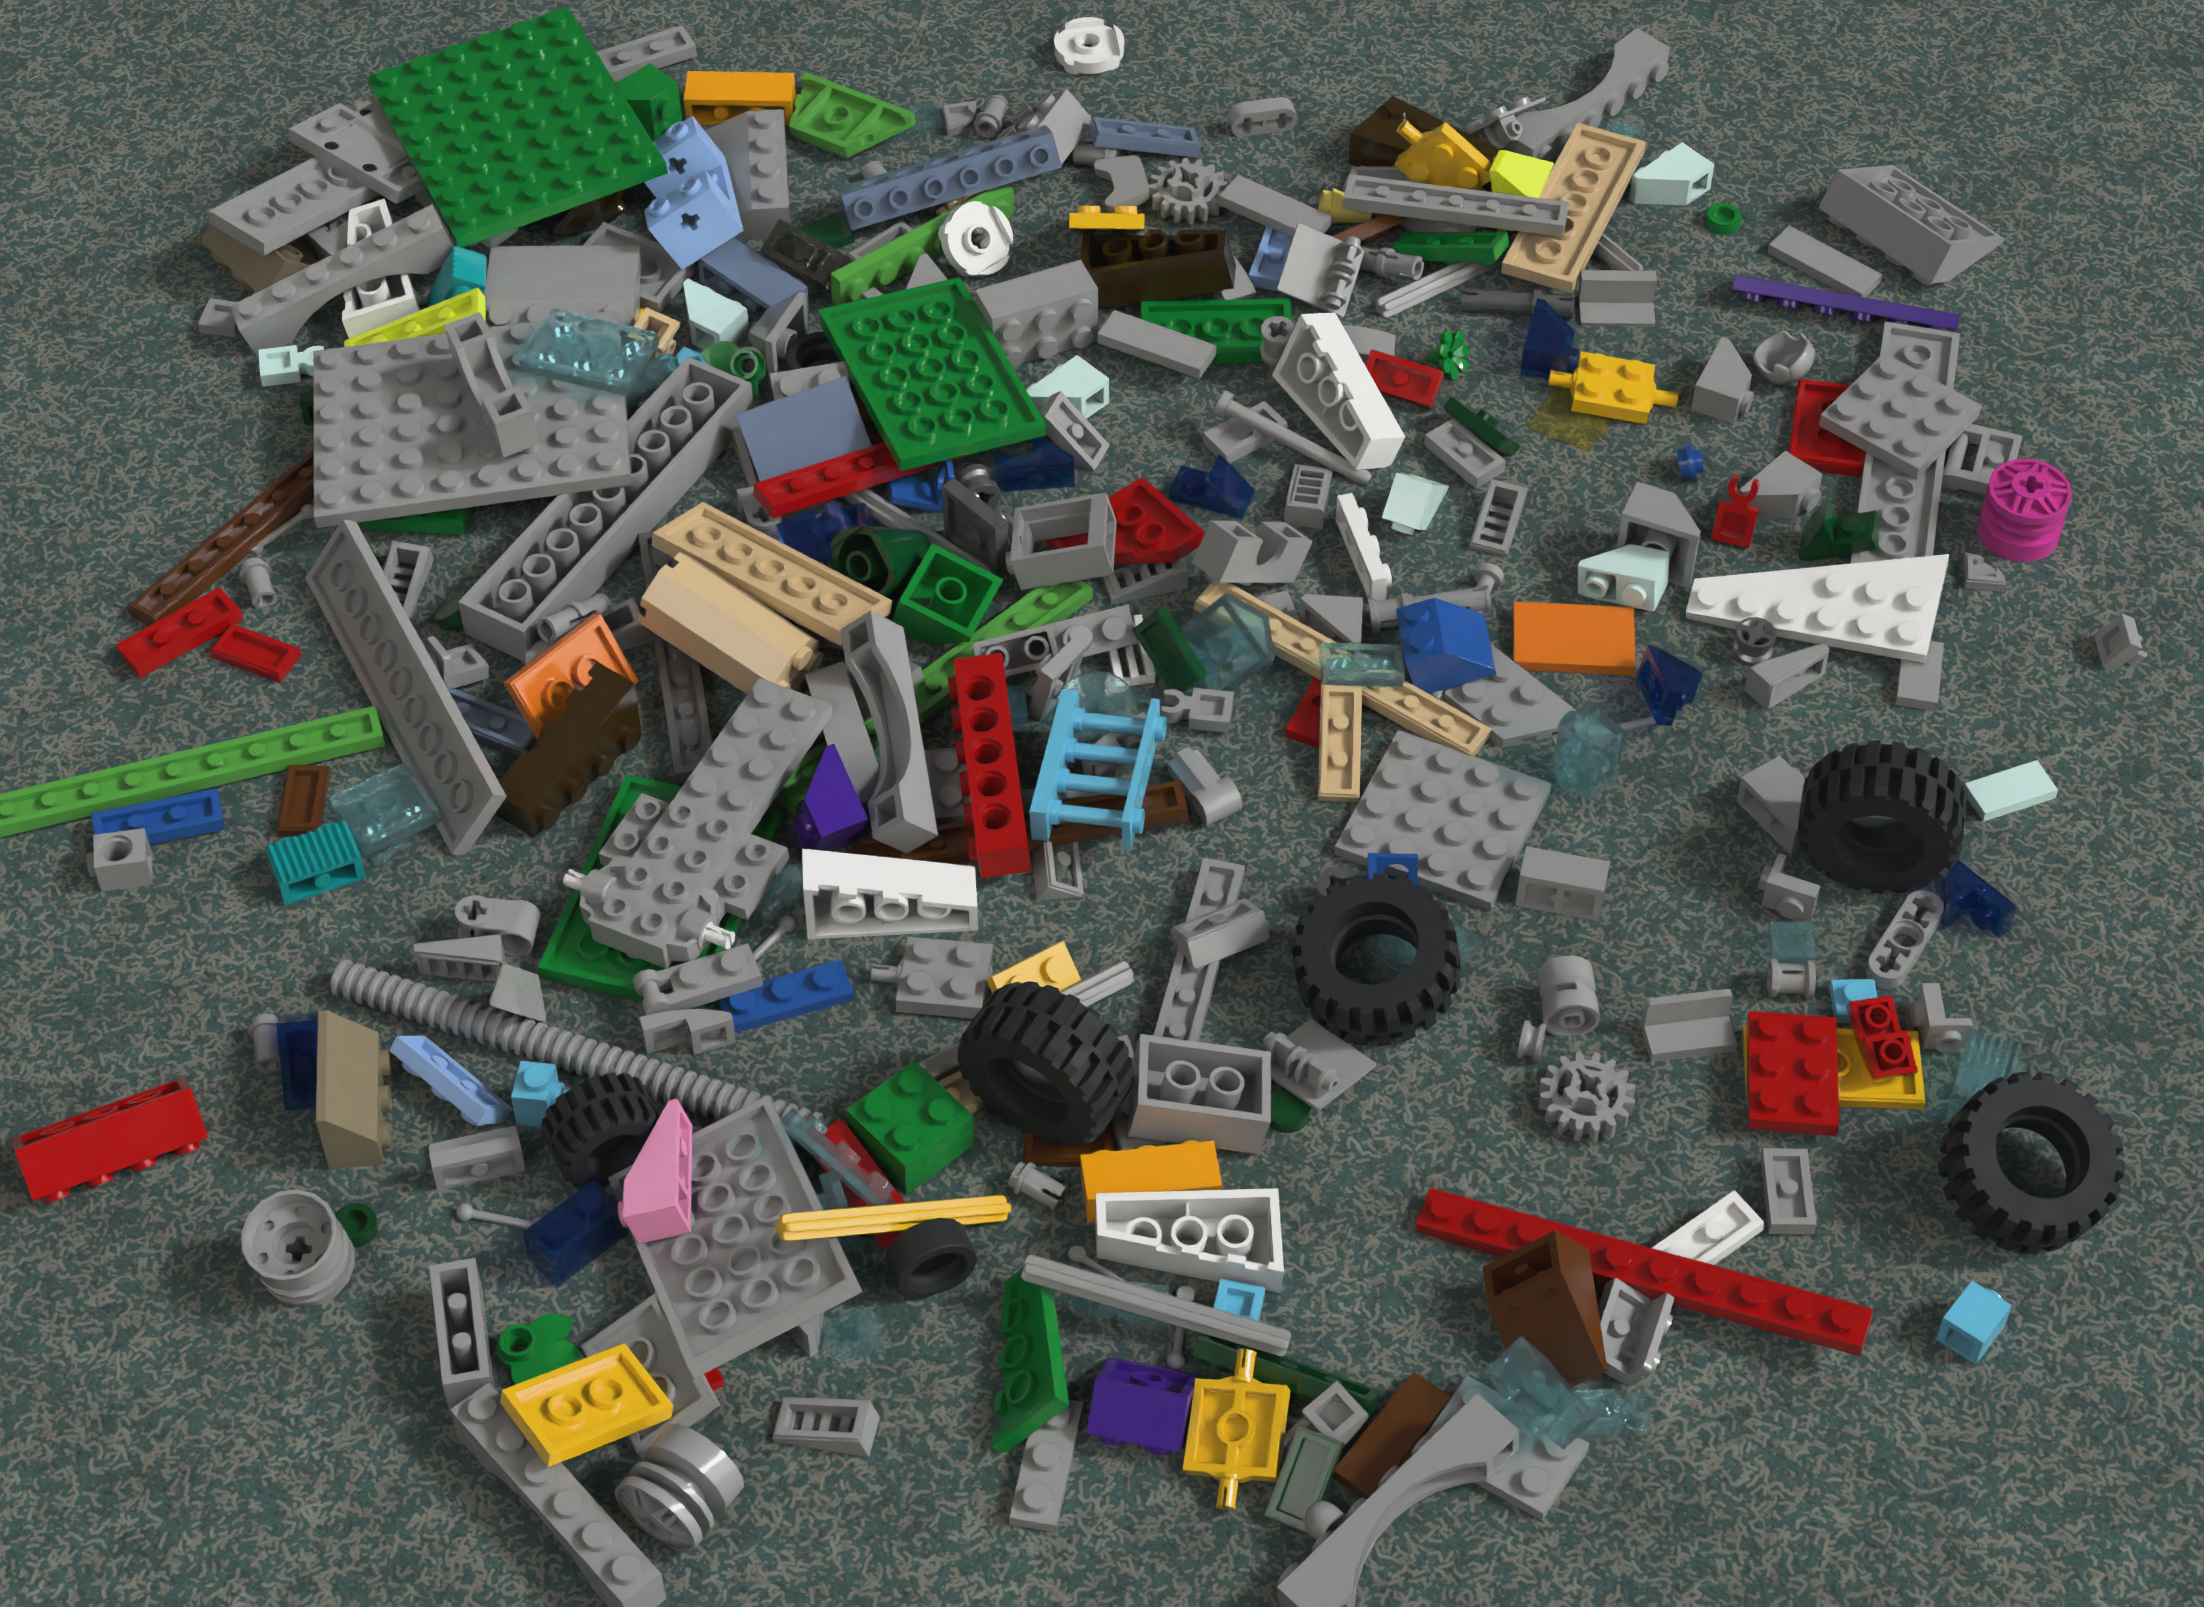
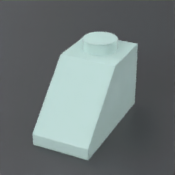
M1396 473L1382 518L1393 521L1391 529L1413 535L1415 529L1426 530L1449 486L1413 474Z

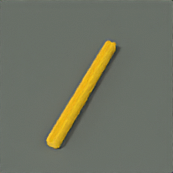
M991 1195L783 1213L779 1216L778 1223L775 1224V1231L779 1232L780 1240L787 1242L905 1231L918 1223L936 1218H951L963 1225L995 1223L1007 1220L1008 1212H1011V1205L1007 1203L1005 1196Z

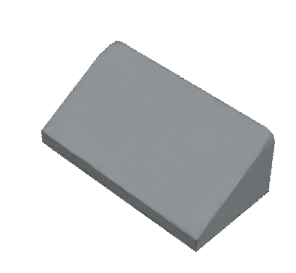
M1050 841L1043 842L1038 849L1032 850L1037 900L1075 898L1084 895L1078 842L1070 843L1075 887L1056 881L1055 872L1063 871L1071 864V858L1066 852L1059 851L1053 857V847Z
M1245 898L1170 929L1171 935L1194 968H1201L1267 941L1270 937L1264 911Z
M503 963L500 967L489 1005L546 1023V1011L538 974Z

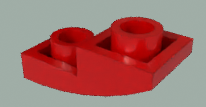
M1892 995L1850 1001L1846 1009L1864 1063L1873 1081L1915 1075L1918 1070L1907 1030L1901 1031Z

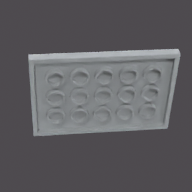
M769 1095L692 1134L691 1233L638 1244L632 1234L686 1365L694 1379L863 1292L837 1237L785 1242L780 1240L779 1232L775 1231V1224L778 1223V1218L783 1213L824 1209ZM632 1165L608 1177L618 1202L623 1200L624 1180Z

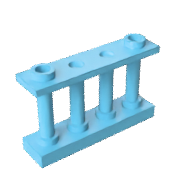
M1061 690L1029 810L1033 840L1049 841L1052 825H1059L1060 821L1122 828L1123 849H1132L1135 834H1142L1144 828L1145 810L1141 809L1157 741H1164L1166 736L1167 717L1160 716L1159 699L1151 698L1147 717L1143 719L1086 713L1085 708H1079L1077 690ZM1084 729L1142 735L1139 749L1078 743V739L1075 737L1077 732L1083 733ZM1076 759L1135 765L1131 780L1073 774L1067 769L1068 764L1075 763ZM1068 790L1127 796L1124 811L1064 805L1059 798L1061 793L1067 794Z

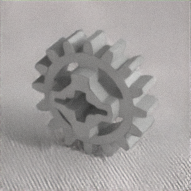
M1183 158L1182 164L1177 165L1176 162L1171 160L1169 161L1168 169L1159 166L1157 168V175H1151L1149 201H1152L1153 210L1161 209L1162 218L1170 215L1174 216V223H1178L1182 218H1185L1189 224H1193L1194 218L1198 217L1203 222H1206L1208 214L1219 215V207H1222L1219 205V195L1228 186V183L1224 181L1223 172L1215 173L1214 164L1203 167L1201 159H1198L1195 164H1189V160Z
M1580 1051L1576 1052L1575 1061L1570 1062L1568 1058L1561 1056L1559 1057L1558 1068L1552 1065L1547 1067L1546 1076L1541 1078L1538 1106L1539 1109L1546 1110V1123L1559 1122L1558 1134L1562 1135L1569 1129L1574 1131V1141H1579L1582 1134H1589L1592 1142H1597L1600 1132H1604L1605 1135L1612 1138L1615 1136L1616 1126L1626 1128L1629 1115H1633L1635 1084L1627 1083L1629 1075L1627 1070L1614 1071L1616 1060L1611 1059L1606 1064L1600 1062L1599 1053L1596 1052L1591 1060H1585ZM1564 1085L1563 1095L1559 1097L1558 1090ZM1612 1097H1615L1616 1103L1610 1108L1608 1106Z

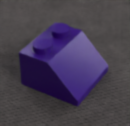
M834 743L826 746L796 818V826L793 827L794 838L801 850L811 849L832 852L852 844L851 841L859 839L868 820Z
M1110 1357L1095 1379L1086 1434L1098 1436V1441L1113 1446H1123L1126 1442L1144 1445L1145 1451L1156 1455H1170L1172 1451L1179 1452L1185 1442L1189 1426L1195 1378L1200 1379L1201 1375Z

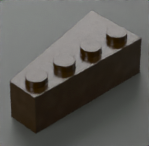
M1392 96L1350 133L1348 164L1357 167L1362 165L1368 167L1394 166L1398 156L1411 146L1405 138L1396 132L1402 122L1408 120L1420 133L1433 131L1444 122ZM1451 126L1493 164L1499 152L1498 149ZM1491 181L1482 186L1487 192H1492Z
M1084 229L1080 259L1098 287V308L1108 309L1119 305L1141 303V301L1173 297L1183 298L1193 294L1217 293L1227 289H1234L1236 264L1226 230H1180L1176 236L1163 233L1162 229H1148L1146 235H1129L1127 229H1113L1111 235H1098L1096 229Z
M597 661L588 671L592 679L582 691L575 688L566 698L565 702L569 707L556 724L549 720L541 729L535 750L532 753L524 750L499 781L507 797L496 811V815L533 838L544 828L549 829L553 827L560 816V812L571 802L576 803L581 800L587 791V787L598 776L603 777L608 774L614 765V761L625 750L630 751L634 749L641 738L642 732L635 683Z

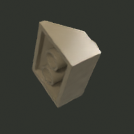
M211 224L201 239V242L212 251L211 257L233 270L232 276L239 282L249 285L254 290L252 294L320 261L297 239L265 256Z
M325 1010L318 1011L316 1124L329 1169L383 1165V1149L391 1148L390 1123L384 1122V1112H391L392 1110L390 1086L384 1085V1076L392 1075L390 1049H382L377 1031Z

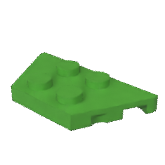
M804 72L801 77L802 91L801 94L796 96L794 104L796 110L791 115L789 129L791 136L849 158L914 126L916 121L914 113L909 110Z

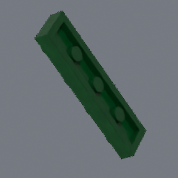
M1201 1334L1196 1339L1192 1356L1203 1359V1364L1206 1367L1218 1372H1229L1230 1369L1235 1371L1238 1349H1244L1245 1352L1246 1349L1255 1351L1257 1355L1255 1357L1253 1378L1266 1384L1287 1385L1291 1390L1290 1396L1298 1401L1310 1404L1338 1381L1368 1413V1416L1376 1409L1381 1394L1379 1389L1286 1356H1276L1205 1334Z

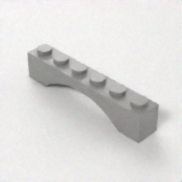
M1636 28L1614 44L1611 68L1599 85L1578 100L1560 107L1521 113L1516 117V120L1523 127L1520 138L1505 145L1500 150L1552 162L1554 157L1563 150L1577 123L1597 128L1600 122L1607 116H1615L1621 110L1623 104L1631 98H1639L1645 88L1654 81L1660 82L1666 76L1669 69L1668 56L1670 47Z
M431 204L231 305L230 308L240 333L258 357L259 349L283 347L291 343L300 328L315 311L345 290L363 282L388 275L407 273L428 274L443 266L451 248L455 244L449 231Z
M870 610L840 629L846 665L856 679L867 701L879 741V780L874 794L868 801L873 839L908 854L937 837L938 832L904 627Z
M489 1382L450 1409L457 1437L487 1471L504 1481L534 1510L570 1554L594 1591L608 1607H656L666 1600L660 1571L562 1463L551 1467L546 1466L500 1404L501 1395Z
M1478 1393L1466 1404L1464 1402L1456 1404L1446 1416L1443 1427L1434 1435L1428 1433L1423 1436L1413 1448L1411 1458L1401 1467L1395 1465L1390 1468L1381 1478L1379 1488L1368 1499L1362 1497L1357 1500L1348 1510L1345 1516L1346 1520L1334 1532L1332 1530L1324 1532L1314 1543L1312 1553L1301 1564L1295 1562L1282 1573L1277 1586L1279 1605L1282 1607H1355L1356 1590L1363 1565L1375 1542L1393 1520L1413 1504L1438 1491L1462 1484L1484 1482L1490 1479L1519 1450V1429Z

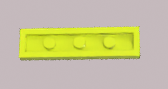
M477 287L344 341V347L446 333L444 325L481 312L486 322L485 296Z

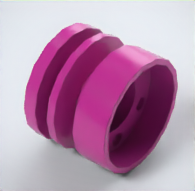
M2015 459L2002 463L1997 467L1989 479L1984 504L1977 524L1979 538L1986 548L1999 557L2015 562H2033L2046 558L2051 554L2059 542L2072 498L2069 481L2061 471L2050 464L2034 459Z

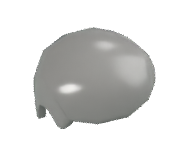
M1781 331L1763 341L1756 348L1752 358L1759 372L1766 380L1773 384L1783 385L1795 382L1809 372L1816 353L1811 342L1803 333H1800L1799 339L1792 337L1787 331Z

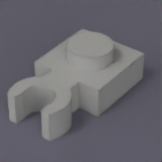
M1193 688L1192 696H1185L1179 690L1167 689L1164 690V705H1173L1174 707L1162 706L1161 716L1167 717V723H1177L1182 719L1189 720L1188 729L1229 733L1234 692Z

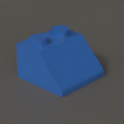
M1437 598L1416 602L1396 609L1405 664L1414 686L1430 694L1496 675L1484 614Z

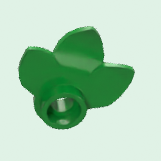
M720 341L708 346L701 352L702 358L708 365L752 384L753 401H756L758 382L765 377L767 372L765 357L761 350L751 346L739 348L732 342ZM753 359L755 363L754 369L748 373L746 365L749 360Z
M545 1314L539 1316L530 1325L514 1324L507 1327L501 1333L496 1343V1353L499 1361L504 1366L511 1368L514 1385L584 1359L581 1351L566 1340L573 1327L572 1318L559 1314ZM518 1344L528 1346L527 1349L521 1352L512 1351L513 1347Z

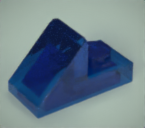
M1042 437L1032 439V454L996 457V484L1001 492L1075 487L1074 456Z
M1218 455L1210 472L1181 465L1169 490V500L1243 519L1255 489L1223 456Z
M1647 645L1636 675L1637 683L1656 724L1672 726L1677 710H1681L1684 704L1693 702L1702 678V672L1699 669L1652 645Z
M1958 860L1940 881L1941 900L1944 904L1942 914L1943 930L1967 913L1978 928L1989 930L1997 938H2000L2010 930L2017 906Z

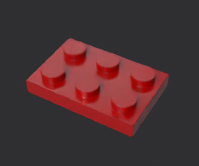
M1748 1011L1746 1020L1747 1129L1837 1136L1839 1130L1837 1018Z

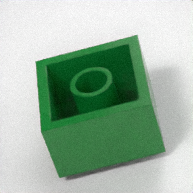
M915 1060L846 1109L847 1126L884 1175L906 1196L974 1146L973 1115Z

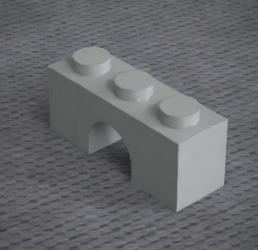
M1211 520L1192 563L1205 572L1204 576L1207 580L1221 586H1226L1227 583H1239L1246 586H1251L1252 583H1264L1270 586H1275L1277 583H1294L1313 541L1286 522H1261L1256 534H1254L1237 521Z

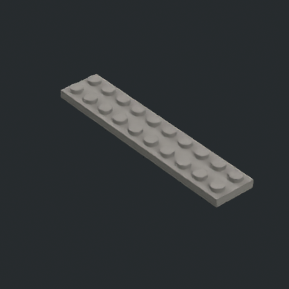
M1885 321L1879 357L1885 352L1953 389L1960 333ZM1946 450L1917 480L1866 452L1857 513L1876 510L1881 521L1877 550L1851 554L1850 564L1933 556Z
M342 519L305 579L369 700L376 707L378 717L452 855H462L469 852L507 796L358 524L355 521Z

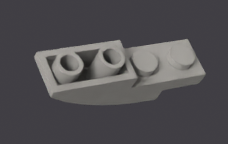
M1127 604L972 643L975 656L1002 653L1005 677L1035 670L1048 654L1055 656L1067 644V637L1071 628L1077 625L1088 627L1093 634L1091 646L1084 653L1083 657L1138 644V641L1132 631L1134 625L1129 605Z

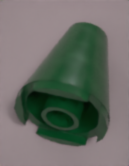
M852 526L840 531L832 540L830 548L833 547L832 559L827 560L828 567L887 597L913 577L930 548L931 542L919 530Z

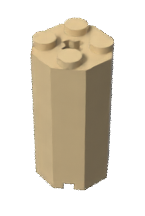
M679 552L673 557V559L679 562L675 567L671 568L665 564L658 571L642 596L640 606L646 609V614L638 613L637 622L746 694L749 693L759 678L800 693L802 692L800 684L804 680L805 674L815 671L824 656L822 652L817 650L819 646L818 640L686 554Z

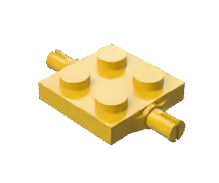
M1408 120L1399 125L1396 132L1405 138L1411 146L1398 156L1394 166L1410 180L1417 183L1486 191L1482 186L1491 181L1489 170L1492 163L1448 123L1444 122L1435 130L1420 133Z
M1582 351L1580 352L1578 367L1573 374L1551 370L1548 386L1570 389L1573 398L1571 411L1646 425L1653 404L1676 409L1679 396L1678 392L1656 389L1654 364Z
M1244 1349L1237 1350L1234 1376L1220 1380L1195 1378L1183 1471L1186 1475L1212 1477L1220 1481L1215 1507L1225 1511L1226 1508L1229 1511L1236 1510L1238 1483L1251 1480L1277 1482L1280 1475L1291 1390L1287 1385L1266 1384L1254 1379L1253 1372L1257 1353L1246 1349V1352Z

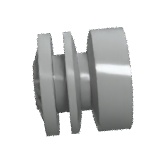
M295 1189L273 1194L262 1200L248 1215L241 1232L242 1252L249 1266L257 1277L260 1278L267 1291L282 1303L298 1307L319 1305L337 1296L349 1282L355 1266L354 1246L328 1203L314 1193Z
M668 1424L645 1452L646 1462H637L630 1470L629 1476H625L614 1492L616 1501L623 1512L643 1532L677 1552L692 1553L703 1540L702 1535H706L714 1526L713 1515L723 1514L744 1488V1482L735 1463L712 1441L691 1428L679 1424Z

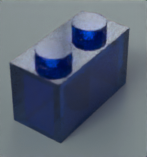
M592 1180L522 1232L528 1260L556 1288L628 1235L627 1228L622 1226L619 1219L618 1202L595 1180Z

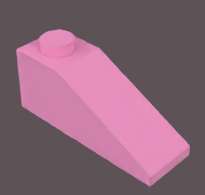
M678 1099L668 1101L624 1180L623 1200L618 1202L619 1219L624 1228L629 1227L638 1244L691 1233L692 1124Z

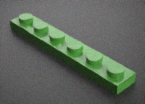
M1005 184L989 189L963 203L977 201L989 207L994 206L1008 220L1014 213V189L1010 185ZM955 208L832 272V302L835 305L858 301L863 298L862 293L874 287L878 290L913 271L920 255L927 253L932 260L943 255L944 252L938 236V230L940 225L945 222L949 213ZM972 231L971 239L978 237L981 233L975 234Z

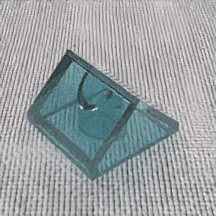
M1228 593L1222 595L1180 628V631L1208 673V676L1200 681L1204 689L1234 691L1275 659L1269 616Z

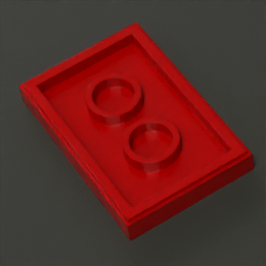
M1799 379L1788 453L1817 471L1862 478L1866 452L1819 426L1821 414L1851 385Z

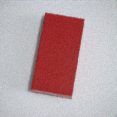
M232 623L210 650L211 658L278 683L282 682L302 656L301 650L298 647Z

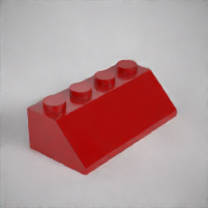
M181 1077L12 1137V1141L32 1200L42 1198L44 1203H49L70 1194L69 1188L86 1182L88 1187H94L106 1183L114 1178L112 1172L130 1166L131 1171L150 1167L158 1162L156 1156L174 1151L175 1156L192 1152L201 1147L199 1141L208 1138L191 1087L185 1077Z

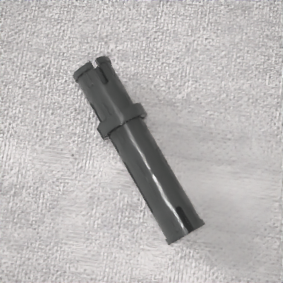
M1463 288L1461 312L1518 314L1532 316V319H1539L1540 316L1573 319L1575 294L1541 293L1539 289H1534V292H1513Z

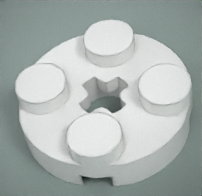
M1095 17L1077 18L1067 22L1065 30L1060 32V34L1059 31L1055 34L1054 55L1057 61L1064 66L1065 71L1071 74H1097L1118 68L1120 60L1124 55V36L1121 30L1114 24L1113 29L1105 26L1103 19ZM1091 44L1092 47H1085L1084 45Z
M977 201L956 207L949 213L945 222L940 225L938 230V236L941 240L945 257L958 274L965 277H982L999 271L1008 262L1010 255L1007 256L1009 245L1013 244L1012 229L1005 215L996 207H989ZM972 231L975 234H982L983 240L980 241L981 249L972 244Z

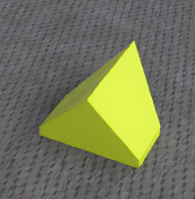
M1499 150L1489 170L1492 192L1539 198L1554 163L1506 150ZM1497 229V232H1505V231H1506V230H1503V229Z

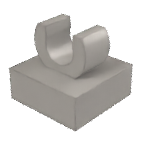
M2123 613L2095 636L2101 663L2106 669L2118 670L2125 663L2137 665L2147 657V653L2141 651L2143 638L2138 634L2134 618Z

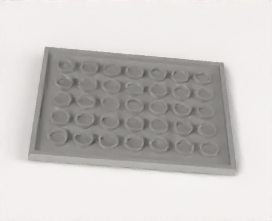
M618 310L489 327L512 385L514 387L520 386L533 411L541 443L504 458L452 358L446 333L313 351L314 519L317 528L339 525L342 519L358 523L632 485L621 326Z

